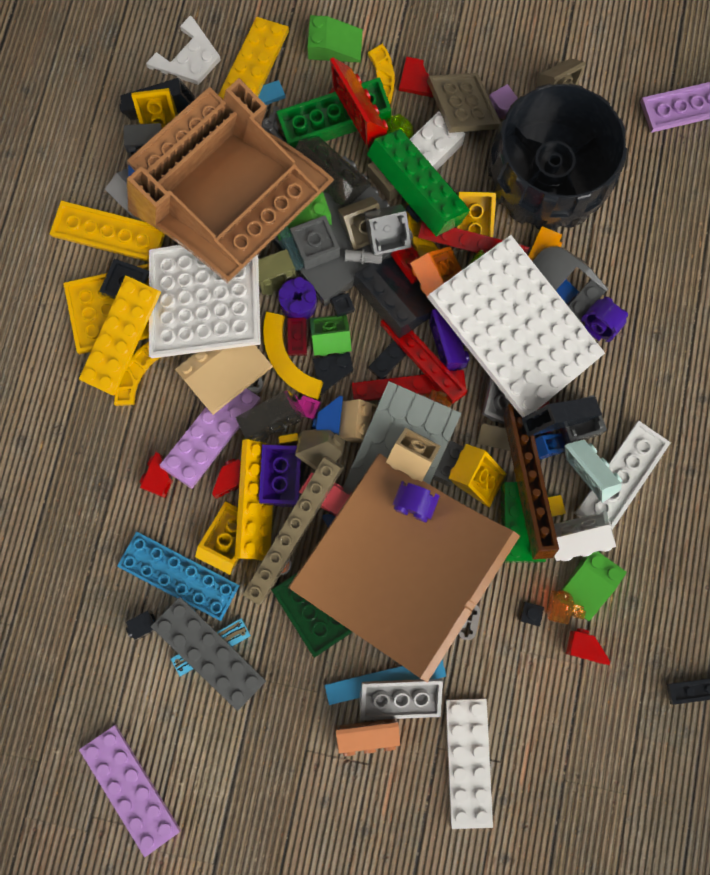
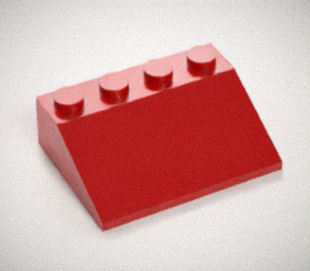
M333 57L330 59L333 89L367 148H369L376 138L387 134L388 125L384 119L381 120L379 117L380 113L376 104L372 105L370 94L367 89H363L361 86L362 81L359 75L355 74L352 68Z

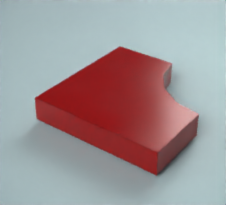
M406 56L399 91L434 97L427 83L428 76L430 75L424 68V60Z

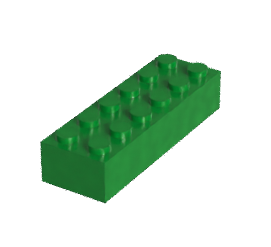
M380 77L363 82L361 86L363 89L368 90L371 97L370 101L372 105L376 104L381 120H391L392 110ZM336 92L277 111L285 141L296 150L357 131Z
M401 129L374 140L367 153L368 157L435 236L462 223L470 209Z

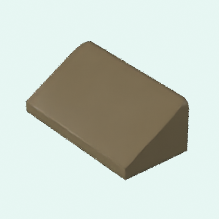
M484 423L480 425L477 444L510 451L506 428Z

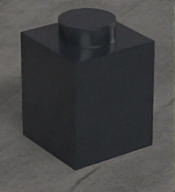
M147 610L126 622L128 626L126 631L130 638L139 640L154 632L151 628V625L156 621L153 612Z

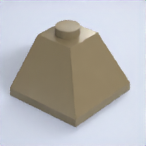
M302 430L299 435L295 456L316 470L323 457L328 456L337 462L343 452L344 441L339 435L334 434L330 430Z

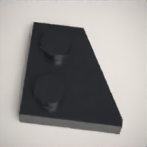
M350 352L313 359L316 378L323 381L320 395L326 393L325 391L338 384L341 379L353 372Z

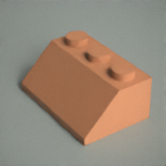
M397 719L336 726L339 754L343 753V756L356 755V751L363 750L364 754L375 753L376 749L384 748V751L396 750V746H400Z

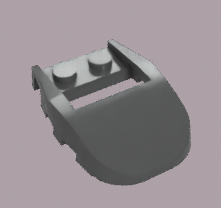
M549 246L543 249L532 261L555 291L576 267L591 278L567 305L579 321L588 309L608 290V287L604 285L585 261L563 247Z

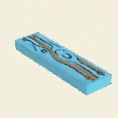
M242 618L218 631L232 647L251 636ZM179 654L171 658L179 677L193 670Z

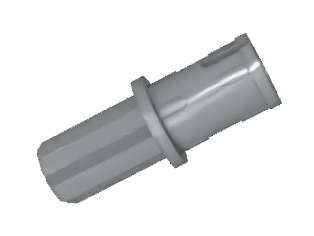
M346 249L345 261L361 262V264H381L382 254L375 256L373 252H367L365 249L362 251Z

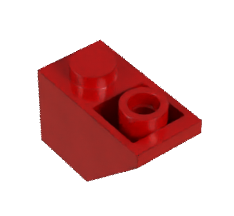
M155 452L154 456H151L148 461L149 468L147 473H144L140 479V488L166 498L173 480L169 473L160 468L164 457L160 453Z

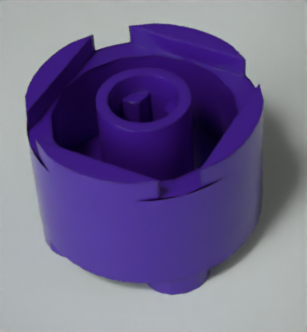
M297 277L282 285L279 290V302L283 314L287 318H306V320L314 314L317 306L315 288L310 282L302 277Z
M604 297L603 299H598L581 318V321H584V327L593 338L599 341L602 338L606 339L605 342H610L626 324L628 313L617 306L611 298Z
M401 481L392 505H394V509L404 515H408V512L412 513L415 519L427 523L428 519H432L440 496L435 493L433 497L430 494V490L412 483H408L406 486V483Z

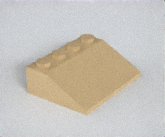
M255 345L198 352L193 354L175 370L199 400L214 415L273 366Z

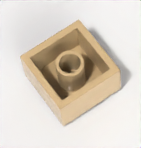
M405 428L396 441L386 463L393 469L408 474L410 478L422 482L441 446Z

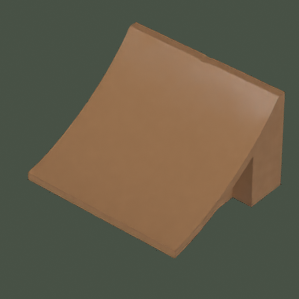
M240 78L225 90L224 100L211 87L207 88L127 160V164L135 171L127 178L128 211L133 216L147 222L180 244L227 284L334 181L328 173L305 155L261 127L267 106Z
M379 453L288 588L428 683L520 535L465 506L428 483L412 479L408 474L393 469L386 463L388 458ZM401 481H404L406 486L408 483H412L430 490V494L433 497L435 493L440 496L432 519H428L427 523L415 519L412 513L408 512V515H404L394 509L392 504Z

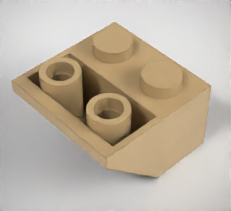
M360 399L343 401L339 436L342 440L362 443L378 405Z

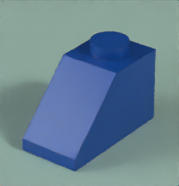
M343 396L337 397L318 412V418H314L313 429L330 430L334 434L339 435Z
M562 433L535 438L539 460L565 452L566 444Z

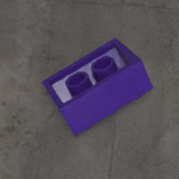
M432 310L429 325L440 361L449 371L465 369L470 359L468 352L464 351L463 342L438 310Z
M262 444L260 504L295 507L300 496L301 459L295 456L297 446Z

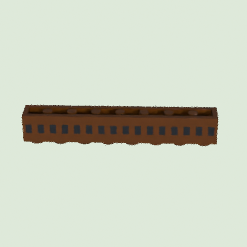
M508 404L503 418L533 560L553 558L559 550L535 437L527 436L521 419L522 416L512 404Z

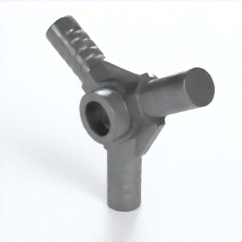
M273 106L270 116L263 120L261 127L286 142L278 133L276 118L277 111L280 108Z

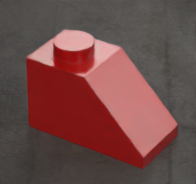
M231 459L225 463V466L221 467L212 492L215 499L239 489L240 459Z
M577 628V631H570L566 649L567 655L610 666V660L595 636L589 635L588 630Z

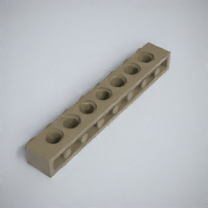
M328 456L323 457L247 586L243 596L259 606L266 600L342 472L343 465Z

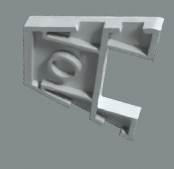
M189 16L180 26L181 31L192 38L171 62L156 52L146 65L149 69H157L161 73L177 76V78L199 85L221 59L192 16Z

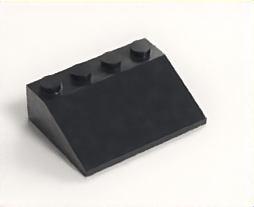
M393 257L382 260L381 264L371 263L355 273L354 286L399 339L430 319L432 310L436 309L426 294L422 292L420 282L411 284Z

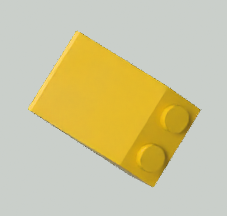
M169 88L131 93L140 124L161 123L162 128H164L178 115Z
M457 191V195L470 211L456 228L493 237L496 193Z
M466 444L460 452L455 466L450 471L449 479L473 498L490 507L507 474L486 450Z
M225 501L199 543L195 557L230 575L239 558H235L238 507Z

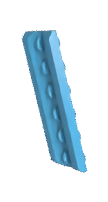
M137 531L117 567L177 599L181 596L189 605L219 621H222L240 585Z

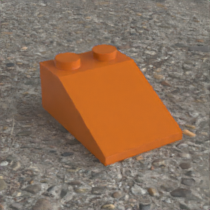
M451 246L429 252L410 263L412 272L418 278L420 288L426 296L462 271Z

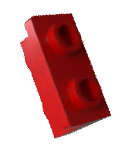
M412 245L411 248L393 251L391 256L411 284L418 282L419 280L413 274L410 264L420 258L417 251Z

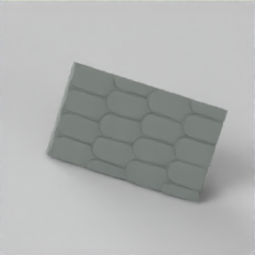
M388 381L344 483L343 491L347 494L353 492L379 453L386 458L389 457L396 441L405 428L441 446L423 479L424 482L430 485L462 413Z

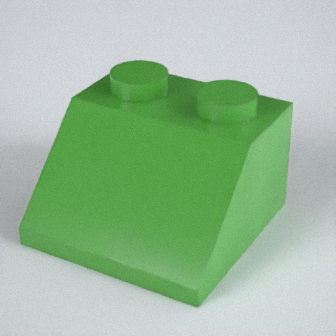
M347 315L310 318L314 356H326L332 353L344 354L352 351Z

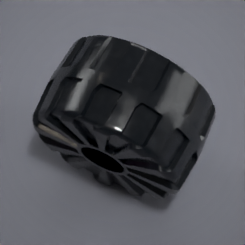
M575 84L542 85L525 96H520L513 102L494 136L488 165V176L492 177L496 201L498 204L503 203L510 211L511 218L521 224L525 222L533 224L539 230L543 226L555 231L557 227L572 228L583 223L591 213L597 211L617 184L628 153L624 123L610 106V103L601 95H597L583 88V86Z

